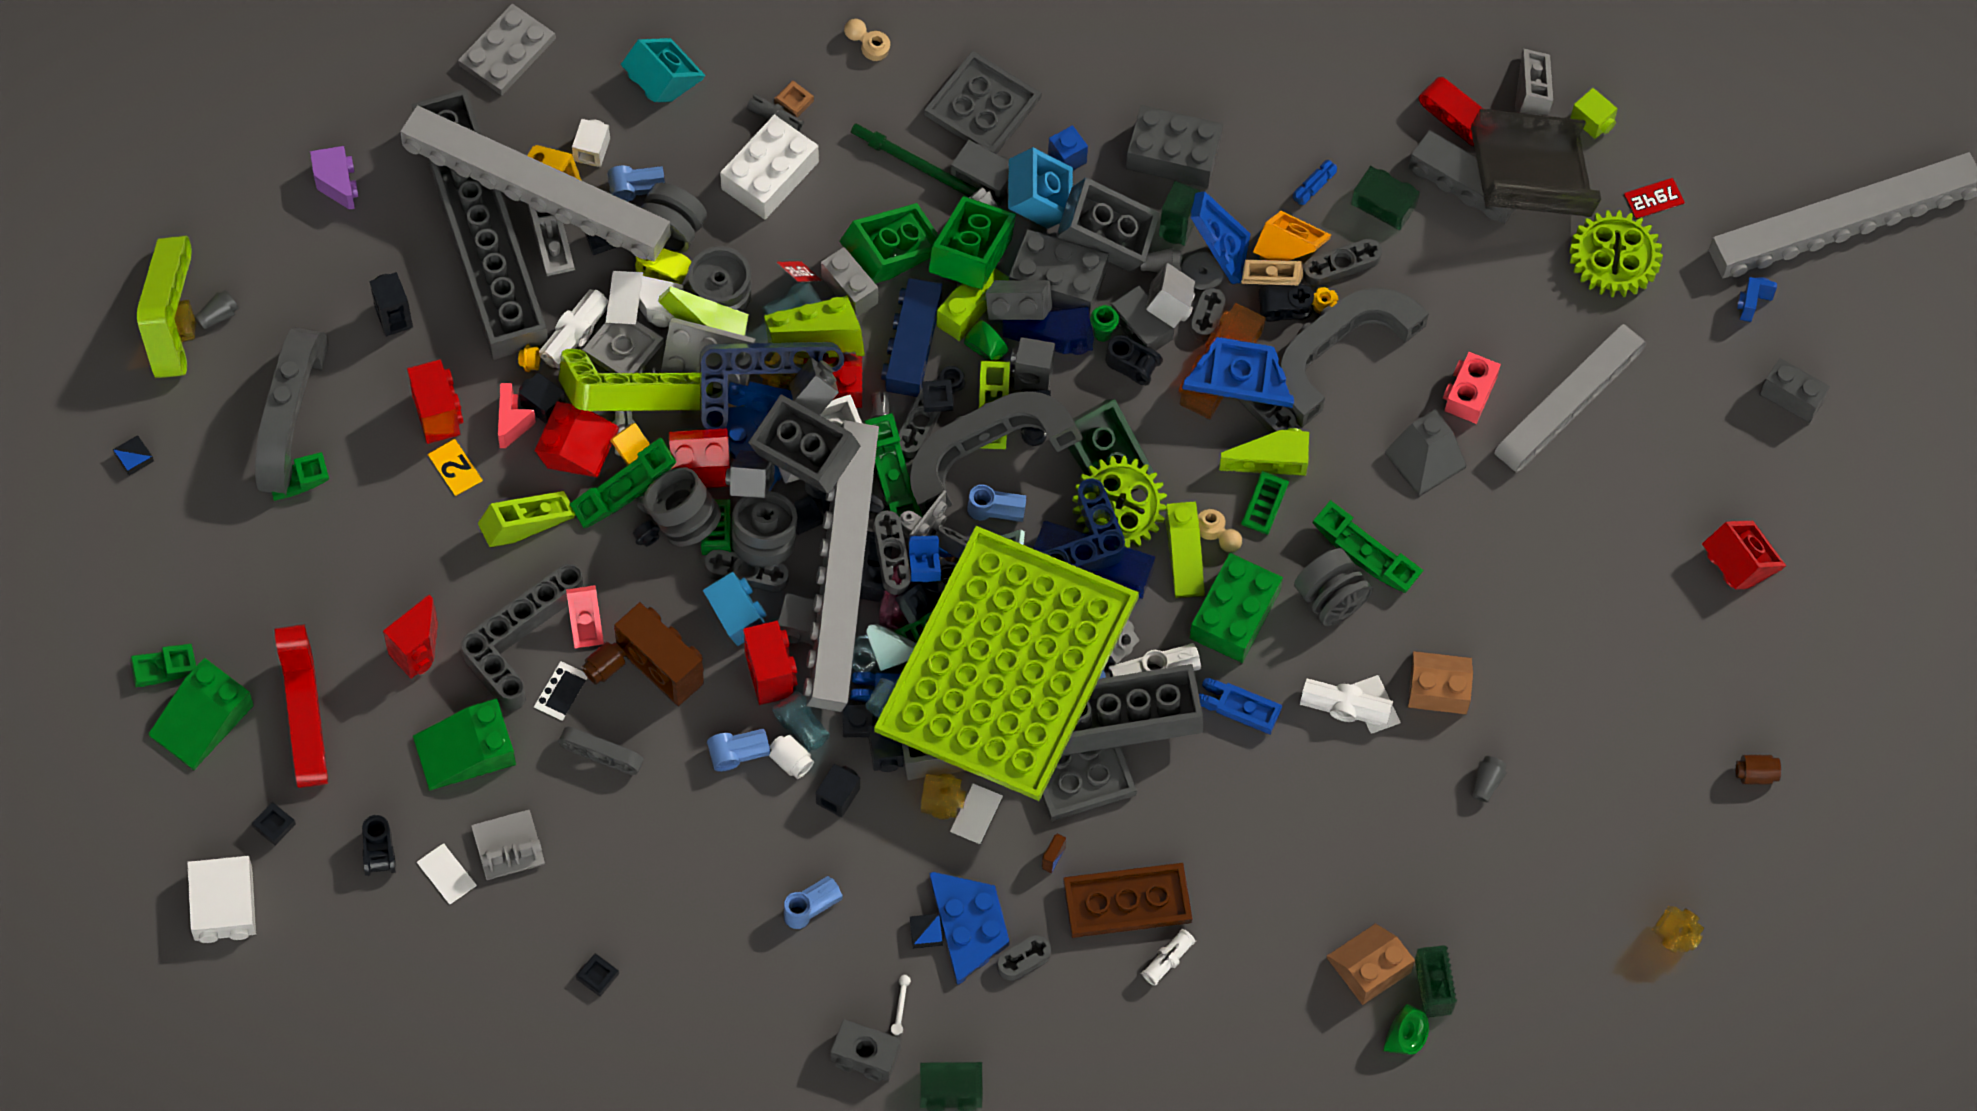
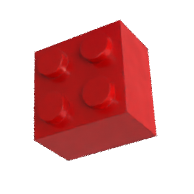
M441 359L407 368L413 400L426 443L430 444L461 435L459 424L464 423L460 401L457 393L455 394L450 369L444 370Z
M778 620L744 628V653L758 704L763 705L794 697L793 686L798 685L796 678L797 668L794 657H790L788 649L790 644L786 630H780Z

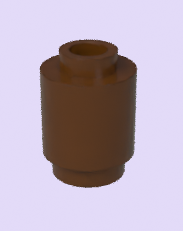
M606 641L585 659V664L581 666V669L586 677L597 685L600 681L605 682L626 664L624 660L626 654L617 643L611 644Z
M1742 755L1741 760L1736 761V778H1741L1742 784L1771 785L1773 782H1779L1781 778L1780 759L1773 758L1772 755Z

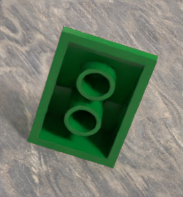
M918 203L853 220L839 242L876 284L890 280L931 258L932 246L939 235Z
M204 657L184 679L148 735L192 770H195L254 706L250 691Z
M497 699L467 707L413 735L429 791L516 765L514 750Z

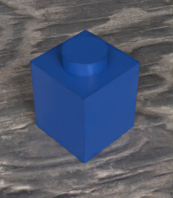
M1073 125L1049 138V156L1071 166L1073 170L1087 163L1088 145Z

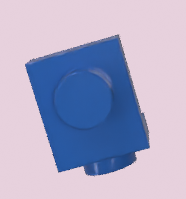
M1749 277L1745 292L1740 291L1737 308L1742 309L1740 320L1752 321L1758 298L1773 300L1777 289L1776 282L1763 277Z
M938 536L909 537L908 561L911 582L941 581Z

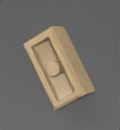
M1245 260L1241 282L1242 284L1299 285L1303 277L1302 261Z

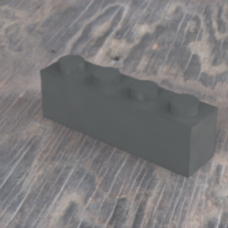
M1430 130L1411 154L1409 169L1416 176L1426 178L1435 183L1440 190L1450 192L1459 197L1464 204L1476 207L1492 220H1498L1505 224L1523 199L1525 185Z

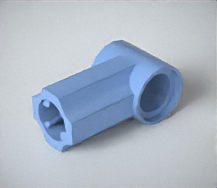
M621 165L609 169L607 173L610 194L627 202L633 200L636 195L648 194L655 183H665L662 166L632 170L629 166Z
M977 485L970 491L967 512L973 519L978 521L991 517L1023 522L1026 495L993 491L987 485ZM983 500L987 502V504L979 505L975 501Z
M764 729L734 736L731 733H720L707 740L715 771H728L736 768L740 762L770 755L769 743Z
M827 876L802 892L789 894L784 901L785 923L793 929L804 928L808 925L811 918L841 901L843 895L834 879ZM799 907L802 908L804 912L800 914H795L791 911V909Z

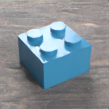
M1034 147L1010 158L1008 209L1047 229L1059 224L1071 188L1073 187V168Z

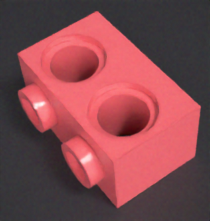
M1468 352L1465 361L1459 360L1453 376H1456L1457 379L1454 385L1449 383L1443 396V399L1447 401L1445 412L1477 424L1498 378L1501 364ZM1469 373H1478L1481 377L1476 378ZM1466 396L1470 398V401H1463L1459 397Z

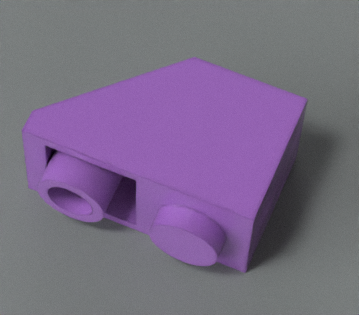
M344 146L310 151L317 190L347 209H355L353 198L358 197L356 180L350 181L349 173H354L352 156L346 157Z

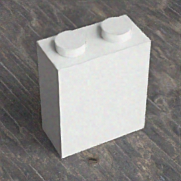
M249 856L188 862L190 923L194 940H199L202 943H212L217 941L218 938L230 937L233 940H243L248 938V935H256L253 871Z

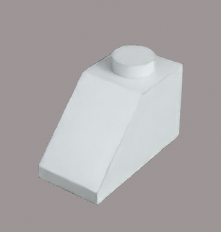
M643 276L638 307L648 322L658 327H667L674 316L658 302L659 296L670 286L684 291V285Z

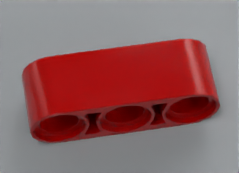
M1437 77L1418 96L1421 105L1429 113L1473 147H1479L1498 129L1497 121L1489 112L1444 77Z

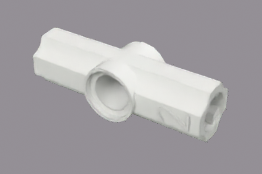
M590 289L572 311L568 310L561 316L556 325L555 332L539 350V356L547 365L552 368H560L561 352L563 350L575 349L577 346L582 347L589 340L594 330V325L608 309L609 300L603 293L596 289Z
M1194 643L1166 651L1150 650L1141 658L1108 667L1109 676L1113 677L1151 671L1148 666L1153 664L1160 666L1161 669L1193 664V669L1196 671L1201 669L1198 650Z
M1307 678L1300 705L1330 712L1332 717L1340 721L1354 722L1355 720H1360L1387 727L1393 701L1364 694L1360 688L1354 685L1339 684L1334 686Z

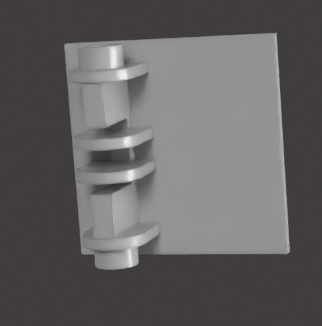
M945 490L923 518L912 511H905L901 514L900 520L905 547L908 549L909 537L930 536L934 530L937 531L938 527L944 525L947 519L945 516L947 508Z
M530 809L471 825L486 880L545 865L541 844L537 837Z

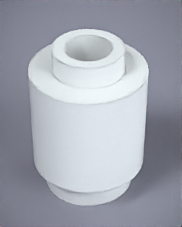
M781 735L770 745V758L790 776L794 775L799 779L814 764V761L810 758L811 754L791 735L785 737Z

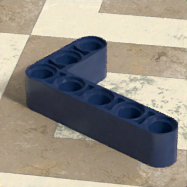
M832 342L710 344L705 346L700 352L699 357L700 417L703 426L707 430L724 429L728 423V375L798 373L807 363L806 361L804 364H796L793 361L794 355L799 351L807 352L809 355L808 360L813 358L818 363L827 351L837 352L836 361L828 364L836 372L844 364V355L841 349ZM741 352H746L751 356L750 361L746 365L735 363V357ZM769 352H777L780 355L778 362L773 365L766 364L764 357ZM711 353L721 355V361L716 366H710L705 362L706 357ZM711 382H718L722 387L719 393L711 395L706 392L707 385ZM714 410L721 412L722 418L719 422L709 423L706 420L709 412Z
M1086 479L1081 482L1078 488V505L1090 536L1042 553L1092 573L1122 561L1125 554V539L1103 484L1097 479ZM1092 492L1097 494L1098 497L1090 500L1085 498L1084 495ZM1098 518H1104L1108 520V523L1098 525L1094 521ZM1108 544H1115L1119 548L1115 551H1108L1104 547ZM1087 553L1091 558L1083 561L1078 559L1077 555Z

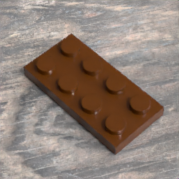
M1183 863L1063 877L1072 938L1192 923L1193 918Z

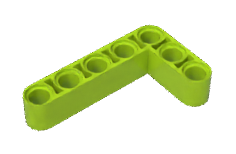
M188 236L158 238L137 308L138 327L155 378L183 376L187 372L186 355L174 318L192 256L191 243Z
M565 349L561 352L558 379L572 405L579 410H700V373H598L584 351ZM714 382L709 383L706 387V392L711 395Z

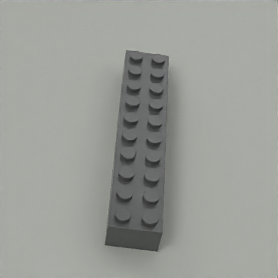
M466 89L412 104L413 111L418 105L481 134ZM427 158L493 360L519 353L521 349L524 350L526 344H530L531 347L544 346L548 340L547 328L501 191L495 188L488 189L479 181L471 177H462L453 169L445 165L438 166Z
M1193 664L1099 679L1062 755L1203 733V714ZM902 744L907 780L966 771Z

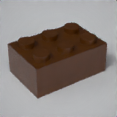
M639 602L614 624L616 643L624 650L625 657L678 707L704 684L703 657L695 647H688L683 643L679 632L672 626L666 627L661 622L660 615L652 607L647 609Z

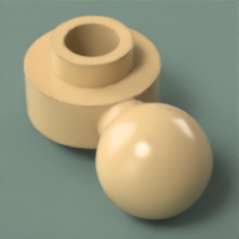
M849 20L844 27L847 38L852 41L860 40L862 42V53L869 60L880 61L884 59L890 49V40L887 35L880 31L868 33L866 25L862 20ZM878 41L881 45L875 46L872 42Z
M1207 509L1198 514L1200 537L1207 540L1218 538L1220 547L1226 552L1232 553L1239 550L1242 545V537L1236 530L1225 529V518L1222 513L1217 510Z

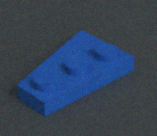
M1205 191L1195 193L1190 218L1230 283H1241L1251 233Z

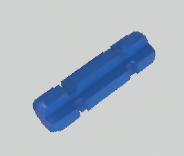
M1325 160L1320 165V169H1316L1302 183L1303 186H1299L1293 192V200L1299 205H1305L1310 200V196H1314L1328 182L1327 179H1331L1336 174V164L1331 160Z

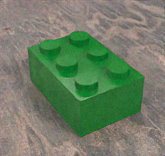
M963 196L932 246L929 272L982 290L1012 240L1016 214Z
M1229 553L1191 624L1189 639L1243 664L1281 591L1283 577Z

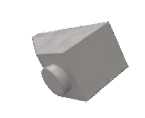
M1523 48L1515 101L1516 122L1528 127L1543 128L1553 103L1550 55Z
M528 204L535 239L546 275L551 276L575 270L564 224L554 215L545 211L538 212Z

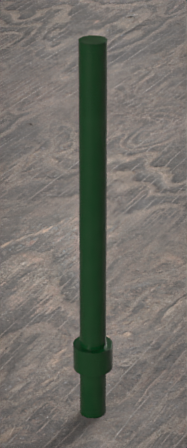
M857 123L851 129L852 134L868 142V146L873 149L889 153L968 197L979 190L886 140L887 136L878 131L872 132ZM994 198L997 206L1000 208L1002 202Z

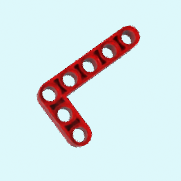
M305 624L275 628L276 647L284 675L297 787L304 788L328 784L314 660Z

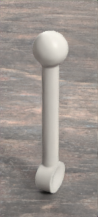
M902 975L899 978L901 987L895 1024L891 1026V1034L895 1037H899L903 1033L901 1020L906 988L911 982L910 977L907 975Z

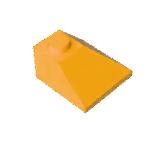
M1280 211L1265 222L1253 252L1260 255L1259 258L1261 260L1289 261L1315 252L1330 239L1331 234Z

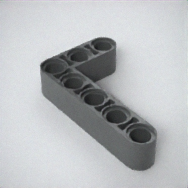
M565 564L556 569L466 634L461 641L465 663L495 699L498 700L501 706L507 710L520 709L526 701V694L522 679L501 656V653L568 605L566 589L584 587L582 571L574 564ZM567 579L576 580V582L572 585H567L563 583ZM543 596L553 597V599L548 602H543L540 600ZM520 613L529 614V616L525 619H519L516 617ZM496 630L506 631V633L501 636L493 635V633ZM473 647L482 648L478 653L469 652ZM491 668L500 669L497 674L491 675L487 673ZM510 689H515L519 691L516 695L508 696L505 694V692Z

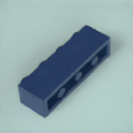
M908 278L907 287L901 288L898 305H902L901 313H895L893 330L897 331L895 338L889 339L887 355H891L890 362L884 363L881 380L886 381V392L918 397L922 389V381L924 380L936 327L937 310L942 300V284Z

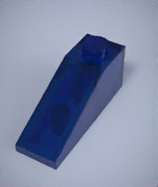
M1088 307L1049 312L1044 320H1003L1002 334L1005 338L1020 342V338L1023 337L1055 343L1054 351L1062 354L1072 353L1074 355H1081L1093 350L1094 335Z

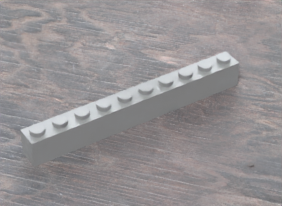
M418 105L400 131L402 146L410 153H419L429 158L438 166L445 165L462 177H471L479 181L488 189L495 188L505 193L512 200H521L530 204L538 212L545 211L554 215L560 222L564 224L571 223L581 228L588 235H597L614 247H623L640 259L647 258L655 262L671 236L670 221Z
M1968 152L1715 236L1712 239L1709 252L1722 279L1729 276L1739 277L1750 269L1756 267L1759 269L1766 268L1775 261L1781 259L1790 260L1799 253L1808 250L1817 251L1826 244L1832 242L1841 243L1853 235L1859 233L1868 234L1877 227L1886 224L1887 226H1892L1904 218L1910 216L1919 217L1928 210L1937 207L1943 209L1961 199L1970 200L1977 196V165L1971 153Z
M844 420L841 427L851 432L861 447L829 495L826 493V501H830L829 511H826L824 514L823 528L827 529L826 539L823 538L819 551V555L824 558L823 566H819L816 576V583L820 584V592L815 595L813 611L817 612L816 622H812L810 629V639L814 640L813 650L808 652L806 667L811 668L810 678L805 679L803 695L807 696L806 706L842 712L848 703L879 426Z

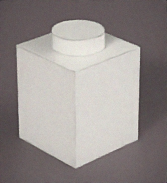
M581 119L572 145L575 162L601 168L610 141L609 125L599 120Z

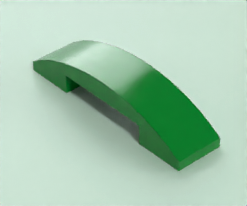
M893 413L865 420V424L879 426L875 468L888 511L895 512L899 517L905 511H912L923 518L921 509L911 489L910 477L900 446L901 440Z
M658 438L639 452L636 460L598 488H590L570 503L583 528L596 524L629 504L644 493L655 479L668 472L675 465L676 461L662 438Z
M1330 500L1313 520L1312 523L1332 545L1336 548H1342L1360 568L1390 587L1406 593L1424 570L1402 553L1396 556L1352 522L1354 517Z

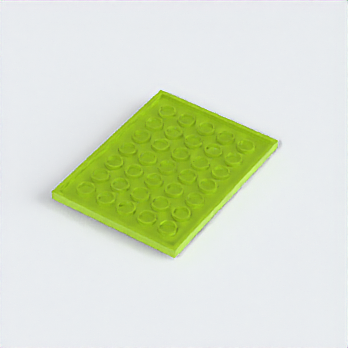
M976 526L874 727L875 732L1040 801L1139 598V592Z

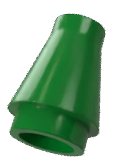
M1102 305L1091 313L1090 321L1094 330V337L1100 342L1110 339L1112 332L1119 322V316L1112 307Z

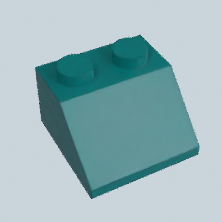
M671 38L638 39L620 64L628 72V77L638 83L645 91L647 98L653 102H672L702 81L706 76Z

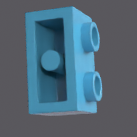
M731 572L703 590L727 634L737 646L744 643V628L765 624L763 618L767 615L758 601L753 603L749 595L753 593V590L745 578L740 580L734 572Z

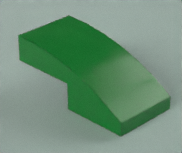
M320 452L294 459L295 464L293 465L290 485L286 492L287 495L271 491L273 500L277 501L298 495L328 481L329 475L323 453Z
M192 644L162 647L159 653L133 655L130 659L135 688L186 677L196 667Z

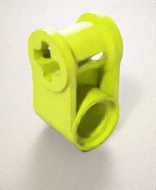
M663 248L655 262L647 258L640 259L636 257L635 269L636 272H643V276L682 284L688 273L691 261L681 253Z

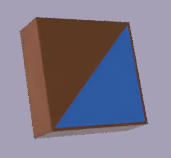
M1058 833L1054 835L1042 858L1043 870L1052 874L1066 848V837Z

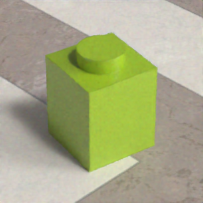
M1592 88L1574 104L1570 119L1596 139L1602 133L1607 134L1613 129L1616 124L1615 117L1618 108Z

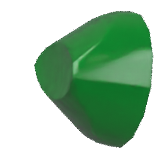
M982 320L978 321L969 330L964 340L966 346L988 360H998L1009 352L1007 345L1000 335Z
M1409 1004L1403 1006L1391 1024L1383 1051L1408 1055L1416 1054L1425 1045L1429 1033V1023L1425 1013Z

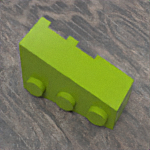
M848 295L764 315L768 343L832 342L838 345L842 352H855L856 356H865L861 327ZM799 351L794 355L793 359L808 358L809 355L805 351ZM835 351L826 352L828 353L829 357L838 356L837 352ZM772 352L774 359H779L780 355L777 352Z

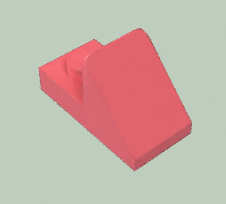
M500 383L498 440L500 448H507L536 423L534 410L519 409V395L513 393L512 383Z
M596 586L566 589L574 648L604 644Z

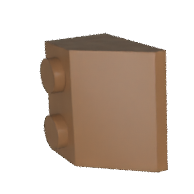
M1413 651L1408 708L1467 714L1472 692V658Z
M1376 923L1326 957L1362 1005L1409 975L1415 959L1398 937Z

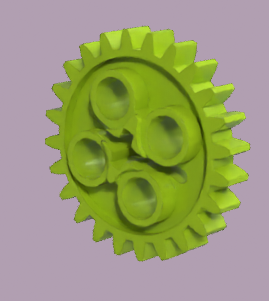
M1609 210L1606 211L1605 218L1595 213L1594 222L1586 218L1584 226L1579 225L1576 234H1573L1571 241L1573 244H1571L1569 253L1572 254L1570 263L1576 264L1573 272L1582 273L1580 282L1591 281L1590 290L1595 286H1599L1600 295L1606 289L1610 290L1611 297H1614L1616 291H1620L1621 295L1626 297L1628 289L1635 295L1639 286L1646 289L1648 281L1653 282L1656 273H1659L1661 267L1659 263H1661L1663 254L1660 253L1662 244L1656 243L1659 235H1650L1651 225L1641 226L1643 218H1639L1636 222L1633 221V213H1629L1626 218L1622 217L1621 210H1618L1616 217H1612ZM1617 232L1620 234L1617 252L1619 259L1616 266L1617 275H1614L1612 273L1615 255L1613 248L1616 240L1615 233ZM1601 237H1602V238H1605V239L1608 240V241H1607V242H1603V241H1600L1598 238H1601ZM1626 241H1633L1636 245L1628 244ZM1601 262L1604 263L1606 266L1601 267L1598 266L1596 263ZM1624 266H1632L1634 270H1629Z
M1111 456L1109 465H1106L1101 459L1098 462L1099 470L1091 465L1088 468L1091 476L1082 474L1080 479L1084 481L1093 478L1099 480L1102 484L1108 478L1117 481L1119 485L1118 490L1112 492L1105 488V491L1123 533L1125 550H1129L1130 542L1132 541L1139 548L1141 546V537L1148 542L1151 540L1149 530L1155 533L1159 531V527L1154 522L1163 523L1165 520L1159 512L1166 511V505L1161 504L1160 501L1166 499L1167 494L1158 493V490L1164 484L1163 482H1153L1157 475L1156 472L1150 475L1146 474L1147 464L1141 469L1137 468L1138 459L1136 458L1131 465L1127 464L1126 456H1123L1120 463H1117L1114 456ZM1076 484L1075 490L1077 492L1080 484ZM1133 489L1143 490L1146 500L1142 502L1135 501L1131 496V491ZM1092 492L1084 495L1085 498L1090 500L1097 498L1095 493ZM1078 495L1073 496V502L1078 503ZM1119 497L1124 499L1123 504L1126 505L1121 510L1115 508L1116 502H1114ZM1079 506L1073 508V513L1081 514L1076 524H1084L1085 521ZM1130 507L1137 509L1140 508L1144 510V514H1139L1137 511L1131 509ZM1126 515L1133 517L1136 526L1132 529L1123 527L1121 518ZM1098 518L1094 522L1098 525H1105L1108 523V520ZM1087 526L1082 532L1083 535L1089 533ZM1112 544L1113 551L1117 550L1118 546Z

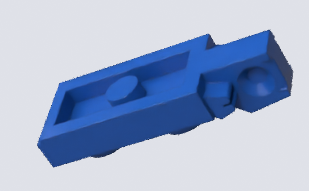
M730 382L728 386L729 404L737 407L741 405L751 407L760 412H769L781 394L791 400L793 398L791 390L750 382L749 385Z

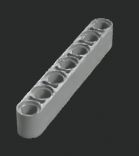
M1625 324L1621 325L1498 445L1494 454L1516 473L1521 471L1636 359L1646 346V341Z

